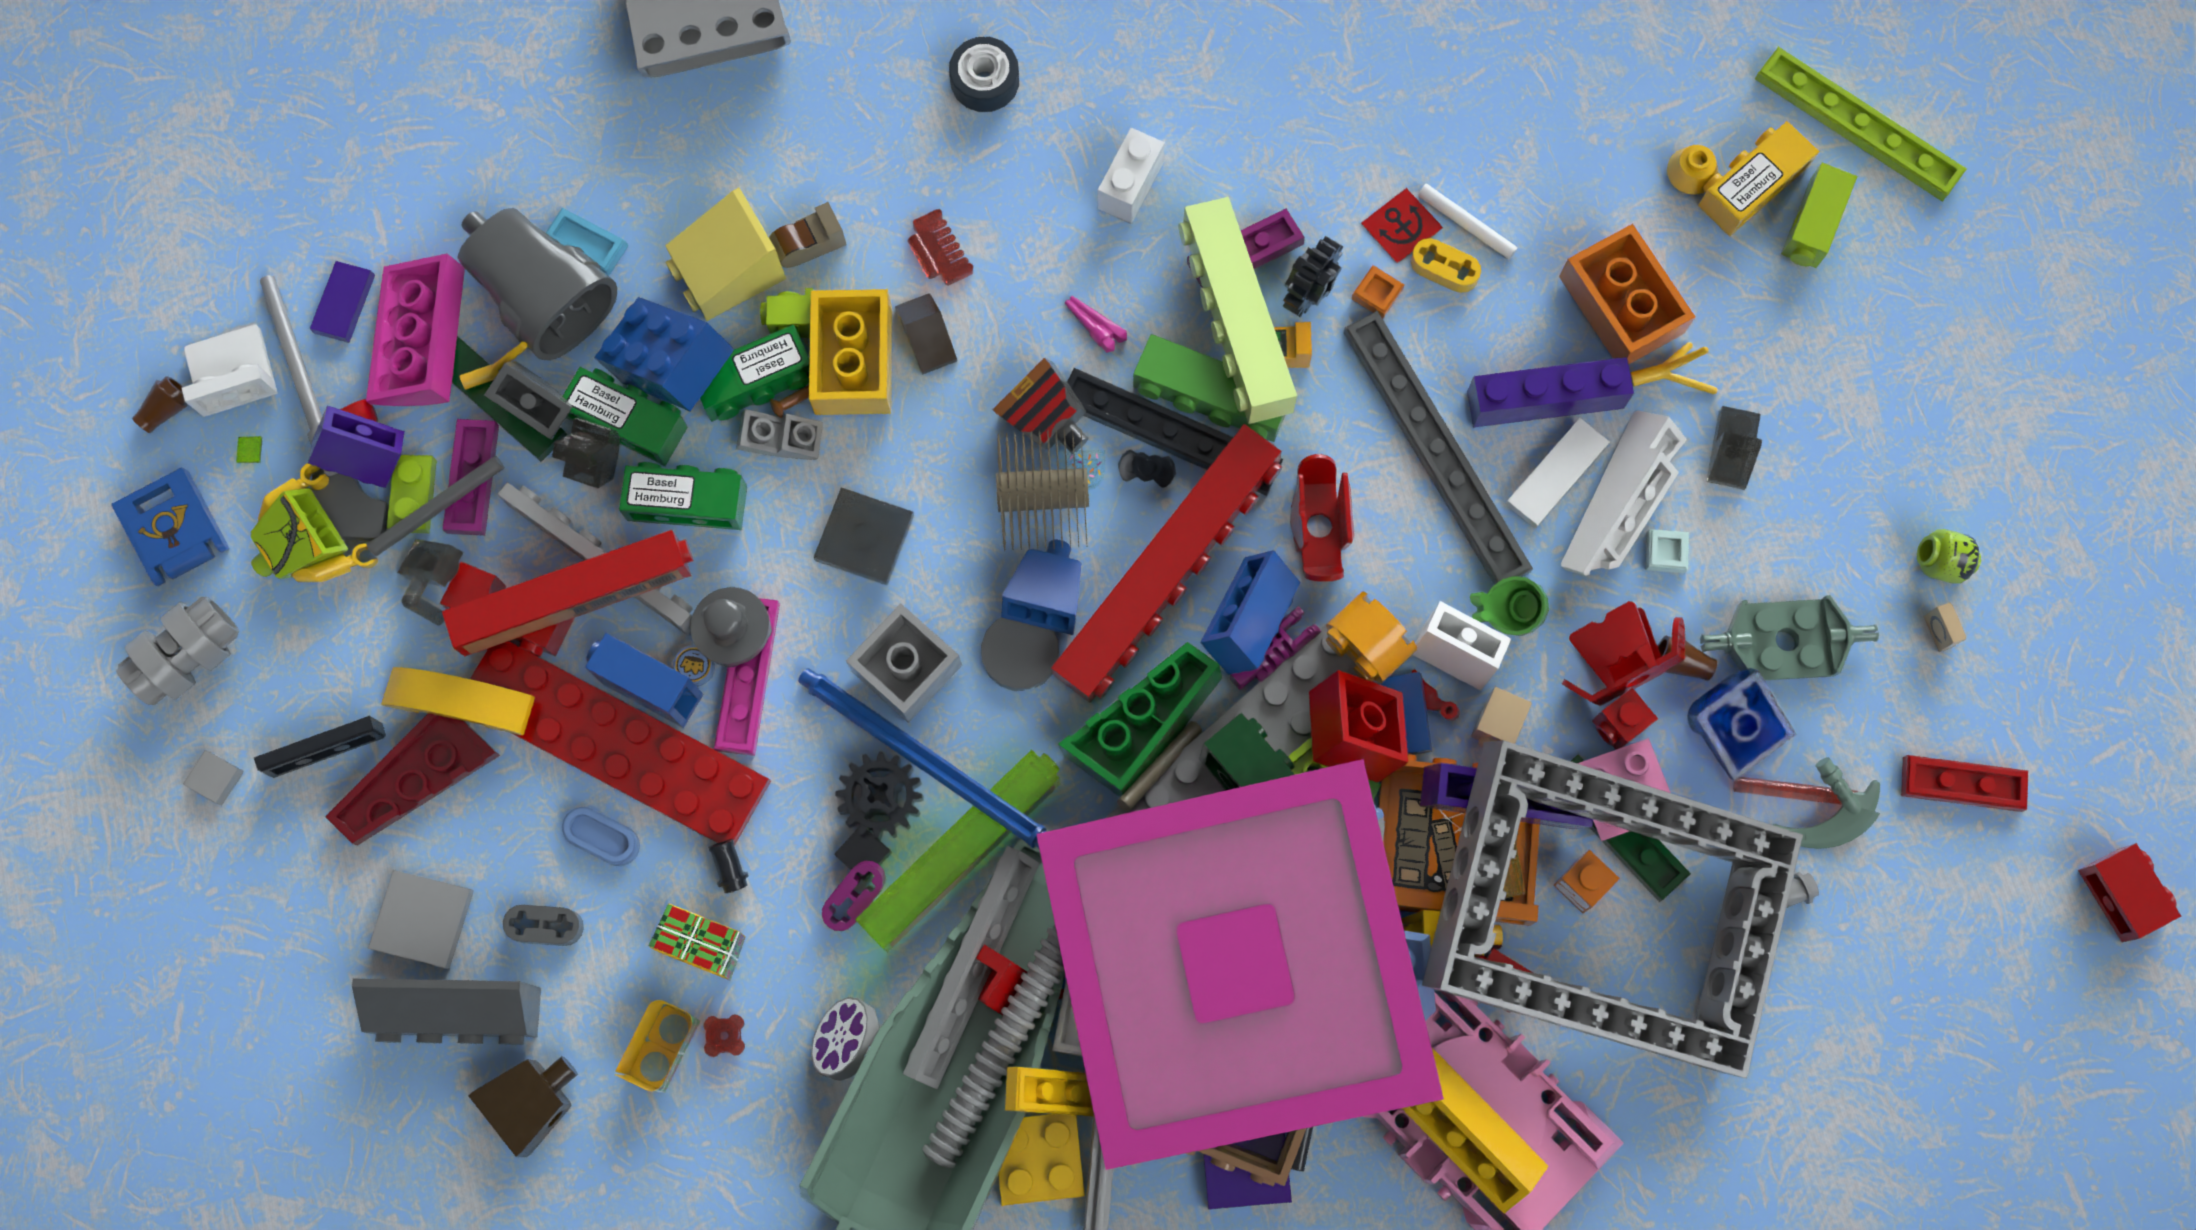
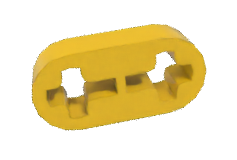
M1431 238L1421 240L1414 247L1411 266L1420 276L1459 293L1469 292L1477 285L1481 275V265L1473 256ZM1428 251L1434 253V260L1429 264L1422 262ZM1462 267L1469 269L1468 276L1464 280L1457 278L1458 271Z

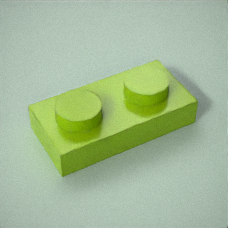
M433 455L400 456L392 473L387 529L433 499L437 460ZM431 519L411 533L430 534Z

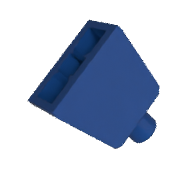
M1054 539L1055 549L1053 540H1051L1046 552L1036 549L1027 550L1003 593L1001 617L1074 635L1082 563L1069 558L1071 548L1067 542L1063 541L1062 548L1061 540Z

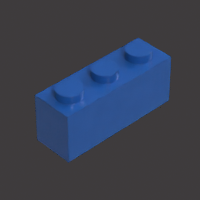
M1274 550L1244 558L1200 642L1228 675L1258 669L1263 663L1264 655L1273 637L1278 633L1279 625L1287 609L1293 603V597L1301 583Z

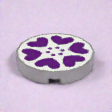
M847 997L837 1001L825 1013L817 1026L811 1050L813 1066L820 1075L842 1081L857 1073L868 1047L871 1046L878 1032L879 1022L876 1011L872 1006L866 1004L861 999Z

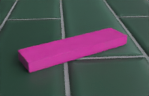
M759 598L769 613L772 626L771 636L761 652L743 664L730 668L727 667L714 749L718 752L751 756L756 754L780 608L778 600Z

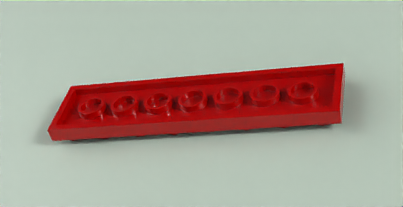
M509 641L488 648L470 677L471 680L504 687L535 697L524 735L511 734L716 843L733 839L734 846L736 845L771 783V780L764 775L538 656L520 649L519 646Z

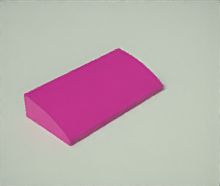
M446 253L383 267L366 402L369 404L382 406H424L450 402L465 268L449 254Z

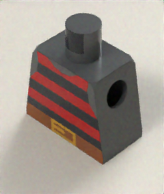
M1043 358L992 410L1030 439L1032 431L1033 441L1038 445L1040 431L1041 447L1048 449L1047 431L1051 448L1056 443V430L1057 441L1059 440L1065 446V430L1066 448L1073 454V437L1074 452L1081 448L1082 430L1076 423L1085 415L1086 410L1057 366L1052 361ZM1082 432L1083 446L1089 438Z

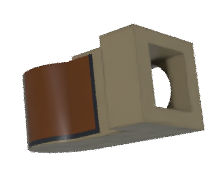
M829 202L815 207V213L795 221L796 223L781 226L771 233L769 239L776 249L781 266L785 268L795 267L847 245L843 230Z

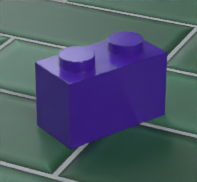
M327 405L312 439L308 464L317 466L325 471L336 472L357 479L365 484L386 488L401 456L405 431Z

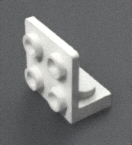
M256 324L184 347L193 383L192 385L182 387L184 400L203 417L278 394L262 332Z

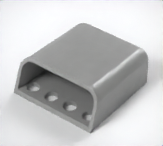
M625 0L636 54V65L644 77L652 78L680 73L777 50L791 43L779 0Z

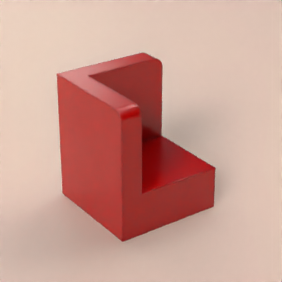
M984 944L976 959L993 971L989 975L978 1000L1003 1016L1002 1008L1009 1006L1008 997L1015 995L1017 991L1014 990L1016 984L1021 985L1023 979L1020 976L1023 972L1027 973V971Z

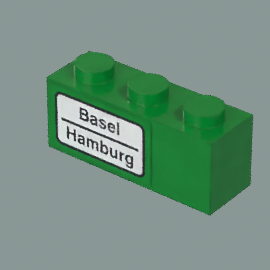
M794 324L734 349L700 397L711 422L717 419L720 421L731 419L739 413V410L752 404L756 406L766 404L780 392L787 389L798 390L809 384L810 359Z
M579 367L563 394V397L573 406L566 418L666 467L688 428L680 415L681 411L666 401H661L657 404L648 400V395L633 385L628 384L624 388L615 384V379L600 369L595 368L591 372Z
M639 462L638 466L625 465L619 511L627 521L742 530L747 484L742 475L728 468H717L714 472H702L697 467L689 465H678L676 469H664L656 463Z

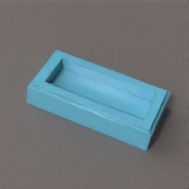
M561 208L546 231L548 235L564 246L570 245L581 248L586 255L600 265L601 270L608 276L628 247L625 240L564 208Z

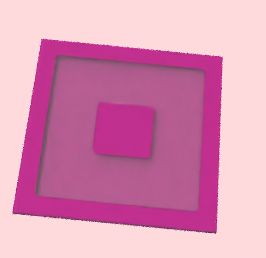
M1363 759L1036 834L1106 1170L1444 1099Z

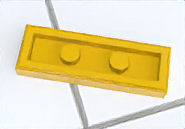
M1007 1067L1005 1111L1093 1116L1094 1111L1086 1073Z

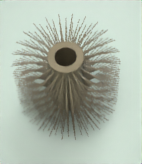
M1056 430L1057 469L1051 470L1049 433L1047 431L1049 470H1043L1039 431L1040 470L1036 471L1032 431V471H1027L1024 433L1022 434L1024 471H1019L1016 434L1014 433L1015 472H1010L1007 432V472H1002L1001 444L998 433L999 472L996 473L998 512H1001L1004 551L1006 550L1004 512H1009L1011 545L1014 551L1013 511L1018 513L1021 550V511H1026L1027 536L1030 550L1029 510H1034L1037 550V510H1043L1046 548L1045 510L1051 509L1053 546L1055 549L1053 509L1060 510L1061 543L1063 548L1061 509L1068 508L1071 548L1069 508H1076L1078 547V508H1084L1087 543L1086 507H1089L1087 468H1084L1082 432V468H1075L1073 437L1074 469H1067L1064 430L1066 469H1059Z

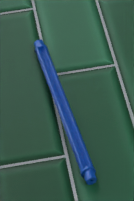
M809 668L801 673L798 682L808 689L809 694L825 702L1028 843V846L1039 849L1036 834L1046 832V827L1039 825L828 680L825 675H818Z

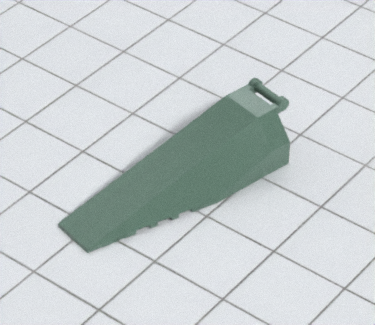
M1020 838L1013 848L1020 850L1040 864L999 954L1028 972L1030 969L1027 967L1028 962H1034L1036 957L1033 953L1035 950H1041L1042 945L1040 941L1042 938L1047 939L1049 934L1046 931L1048 927L1053 928L1055 922L1053 921L1054 917L1040 849L1037 847L1031 848L1028 846V843ZM990 881L973 901L970 909L957 927H954L948 935L946 942L935 957L931 958L910 991L906 992L878 1030L799 1185L801 1197L838 1223L836 1230H974L1026 1112L1005 1111L1007 1076L1002 1075L1000 1079L1002 1081L1001 1087H995L994 1089L996 1093L995 1098H989L987 1101L989 1104L988 1110H982L981 1112L983 1119L981 1122H975V1133H969L968 1135L970 1142L968 1145H962V1156H956L954 1159L957 1163L955 1168L942 1167L924 1155L922 1148L925 1144H930V1134L937 1132L936 1123L944 1120L942 1113L944 1110L950 1109V1099H956V1088L964 1085L962 1078L964 1075L969 1076L970 1071L968 1067L970 1064L977 1062L975 1055L977 1052L982 1053L984 1049L981 1046L983 1041L988 1042L990 1039L988 1032L990 1029L995 1030L997 1027L994 1023L996 1018H1002L1001 1014L979 1000L974 1007L938 1089L903 1074L909 1055L916 1046L926 1024L927 1015L937 1000L943 987L944 978L953 965L959 952L961 941L969 930L978 910V904L985 895ZM1061 972L1059 975L1060 983L1053 985L1054 994L1052 996L1048 995L1045 999L1048 1001L1047 1006H1041L1039 1011L1042 1015L1040 1018L1034 1019V1029H1028L1026 1033L1029 1036L1028 1040L1020 1043L1022 1047L1021 1052H1015L1013 1056L1016 1061L1014 1064H1008L1007 1067L1040 1068L1065 973Z

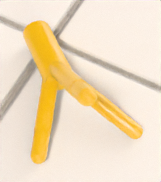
M524 341L519 343L491 365L459 375L464 389L467 390L494 380L504 363L511 362L526 350L527 343Z
M1691 342L1686 343L1662 364L1630 372L1633 387L1666 379L1710 394L1718 392V389L1714 386L1670 372L1708 353L1709 349L1702 347L1686 354L1693 347Z

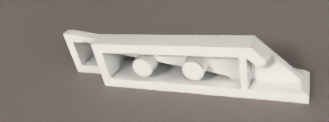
M1635 411L1632 414L1561 562V566L1565 570L1587 576L1590 575L1591 570L1598 568L1613 569L1621 565L1679 473L1670 460L1687 439L1669 416L1643 411Z

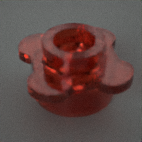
M736 1014L731 1015L727 1019H718L716 1016L708 1017L703 1025L706 1030L705 1037L707 1042L704 1046L705 1053L710 1057H717L720 1053H731L734 1056L740 1055L745 1049V1043L741 1040V1029L745 1025L743 1018ZM722 1032L728 1033L727 1039H721Z

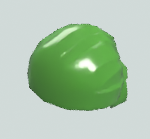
M1512 576L1502 579L1492 586L1487 594L1477 592L1470 595L1471 603L1477 607V611L1472 614V618L1480 623L1489 622L1495 629L1508 635L1523 636L1533 633L1544 623L1549 612L1548 597L1543 588L1526 577Z

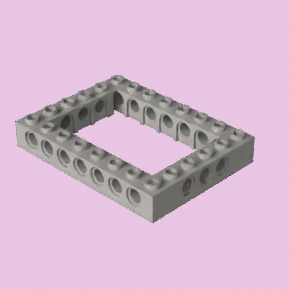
M1504 740L1484 742L1422 986L1699 1067L1747 1079L1803 835ZM1527 799L1732 862L1696 1020L1667 1014L1662 1009L1630 1003L1625 998L1596 993L1584 986L1555 981L1547 975L1514 969L1513 965L1474 957V954L1481 955L1487 953L1494 944L1496 933L1492 932L1500 900H1505L1507 892L1503 891L1510 860L1516 857L1517 851L1513 850L1520 820L1526 817Z

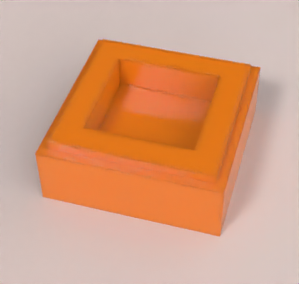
M1372 265L1352 294L1351 299L1373 313L1378 311L1383 319L1403 291L1405 284Z

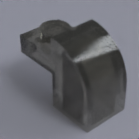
M574 418L571 434L554 443L552 457L565 461L562 477L595 488H600L613 480L620 447L618 432L580 418Z

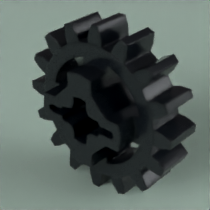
M1325 236L1323 240H1319L1316 248L1311 249L1308 247L1306 252L1297 258L1285 282V287L1288 288V293L1283 299L1285 302L1283 307L1301 317L1303 313H1307L1311 304L1318 306L1321 300L1329 295L1342 269L1337 262L1343 253L1341 252L1343 249L1341 244Z
M879 752L877 761L872 762L868 755L864 754L862 755L864 765L858 767L851 762L849 768L853 774L850 777L843 775L839 777V780L846 788L845 790L835 791V796L845 801L837 810L840 815L850 814L845 824L849 828L859 824L858 834L862 837L872 830L876 840L881 841L883 831H888L893 838H896V827L901 825L909 830L911 828L907 820L909 815L919 817L921 814L914 806V803L924 801L922 793L914 792V789L922 785L919 777L909 779L914 769L911 764L900 768L901 758L898 755H895L890 762H887L884 752ZM875 771L891 772L885 777H872L870 773ZM857 784H859L862 788L861 799L856 803L857 806H855L854 792ZM868 785H872L875 790L878 789L880 792L886 791L885 795L891 808L878 800L874 801L873 792ZM905 785L906 800L903 808L898 805V793L903 790L902 787ZM874 815H887L890 818L882 822L870 821Z

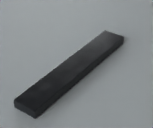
M1074 368L1067 381L1085 408V417L1203 469H1209L1233 438L1228 434ZM1283 458L1280 460V465L1283 463ZM1264 482L1257 492L1267 496L1273 482L1270 485Z

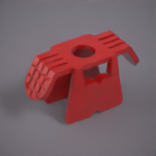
M1324 454L1307 456L1299 463L1297 487L1291 505L1290 516L1296 552H1302L1303 574L1306 579L1318 582L1336 581L1344 578L1341 550L1348 548L1354 539L1352 497L1348 473H1342L1337 497L1336 464L1331 457ZM1315 515H1323L1330 520L1332 529L1324 537H1315L1308 531V520Z
M1628 601L1606 613L1605 620L1602 623L1592 621L1569 636L1570 642L1605 684L1606 688L1591 695L1566 679L1563 680L1562 685L1588 701L1602 706L1618 696H1622L1631 688L1636 689L1660 676L1669 668L1685 660V624L1683 618H1674L1671 652L1661 657L1645 610L1640 607L1637 608L1636 604L1632 601Z

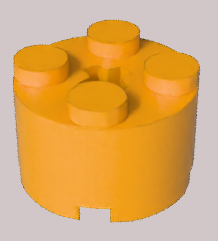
M1362 591L1326 624L1328 629L1326 633L1329 637L1325 640L1340 657L1347 654L1356 663L1353 670L1360 678L1371 682L1383 683L1417 651V645L1414 640L1407 645L1402 638L1407 632L1403 625L1376 599L1367 603L1368 593Z

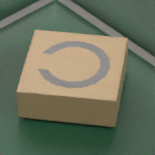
M1951 603L1938 606L1923 616L1939 652L1951 649L1966 640V634Z

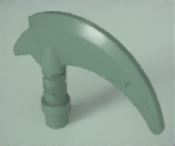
M1829 757L1820 760L1815 767L1820 772L1823 782L1831 786V790L1837 795L1838 800L1842 804L1838 812L1828 820L1811 827L1790 828L1773 824L1774 826L1802 834V847L1824 849L1846 844L1866 832L1880 815V813L1875 811L1880 795V783L1877 780H1873L1864 792H1853L1848 787L1849 785L1845 779L1842 778L1843 773L1839 767L1835 766Z

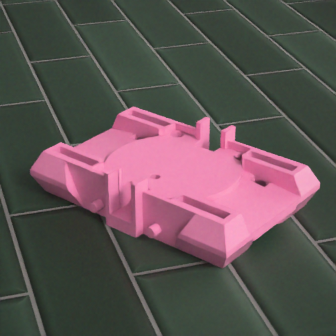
M1440 991L1450 1002H1457L1459 1004V1011L1474 1025L1470 1028L1435 993L1436 1011L1426 1020L1431 1047L1549 1167L1531 1193L1504 1214L1402 1108L1392 1110L1390 1113L1385 1111L1363 1117L1377 1118L1389 1130L1383 1136V1139L1390 1146L1398 1140L1405 1147L1398 1155L1426 1184H1435L1439 1181L1443 1187L1437 1194L1444 1201L1452 1195L1462 1205L1466 1222L1474 1230H1504L1472 1197L1477 1190L1515 1227L1513 1230H1542L1624 1142L1583 1102L1572 1101L1556 1086L1559 1080L1553 1074L1547 1077L1543 1073L1551 1062L1548 1059L1538 1061L1521 1044L1525 1039L1523 1034L1509 1039L1502 1032L1505 1028L1504 1025L1498 1020L1493 1023L1477 1007L1478 1002ZM1439 1012L1443 1014L1452 1023V1025L1446 1022L1442 1027H1440L1435 1022L1441 1016ZM1479 1030H1483L1486 1033L1485 1042L1479 1038ZM1543 1091L1548 1095L1546 1104L1541 1099ZM1555 1108L1567 1119H1574L1576 1121V1128L1593 1144L1591 1147L1554 1111ZM1397 1115H1401L1404 1118L1402 1128L1397 1127L1395 1124V1117ZM1557 1130H1559L1569 1140V1142L1564 1139L1558 1145L1553 1140L1558 1134ZM1461 1177L1466 1182V1187L1463 1191L1459 1190L1457 1185Z

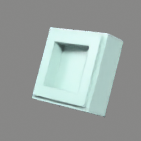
M1650 529L1647 532L1646 570L1685 573L1688 570L1689 532Z

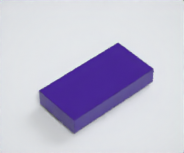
M335 261L310 330L317 335L350 343L375 274L369 269Z

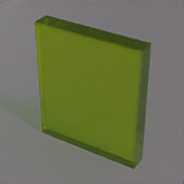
M238 437L236 462L261 463L263 437Z

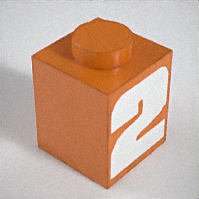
M1588 850L1557 880L1554 886L1582 913H1585L1620 878L1591 850Z

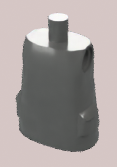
M515 208L503 209L487 220L476 211L469 213L463 219L461 226L470 236L461 246L457 259L473 278L489 292L499 308L502 324L509 329L519 342H526L527 347L538 359L551 361L570 352L592 334L611 312L617 298L616 282L604 273L600 265L586 255L581 248L570 245L564 246L531 223Z

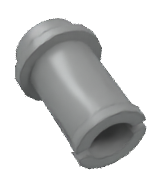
M1800 872L1794 874L1786 908L1801 902L1810 904L1813 902L1814 897L1819 896L1817 884L1811 874L1803 875Z

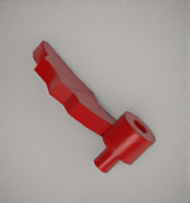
M1423 679L1427 710L1440 711L1441 715L1448 721L1456 720L1460 715L1458 706L1453 702H1445L1438 698L1437 690Z

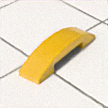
M393 667L381 705L414 713L424 712L481 724L490 729L524 735L535 697L458 676L420 669Z

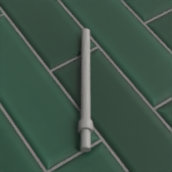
M265 276L260 279V284L310 429L307 436L311 445L322 414L274 276ZM324 470V473L327 476L337 474L336 472H329Z

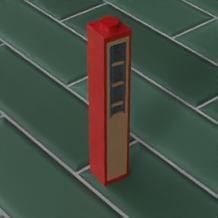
M669 530L443 610L442 614L453 648L466 657L690 577L692 575L687 563L694 560L686 539L680 541L673 530Z

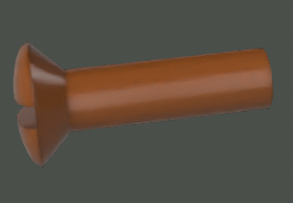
M809 385L779 401L771 398L770 405L775 415L782 418L785 410L808 399Z

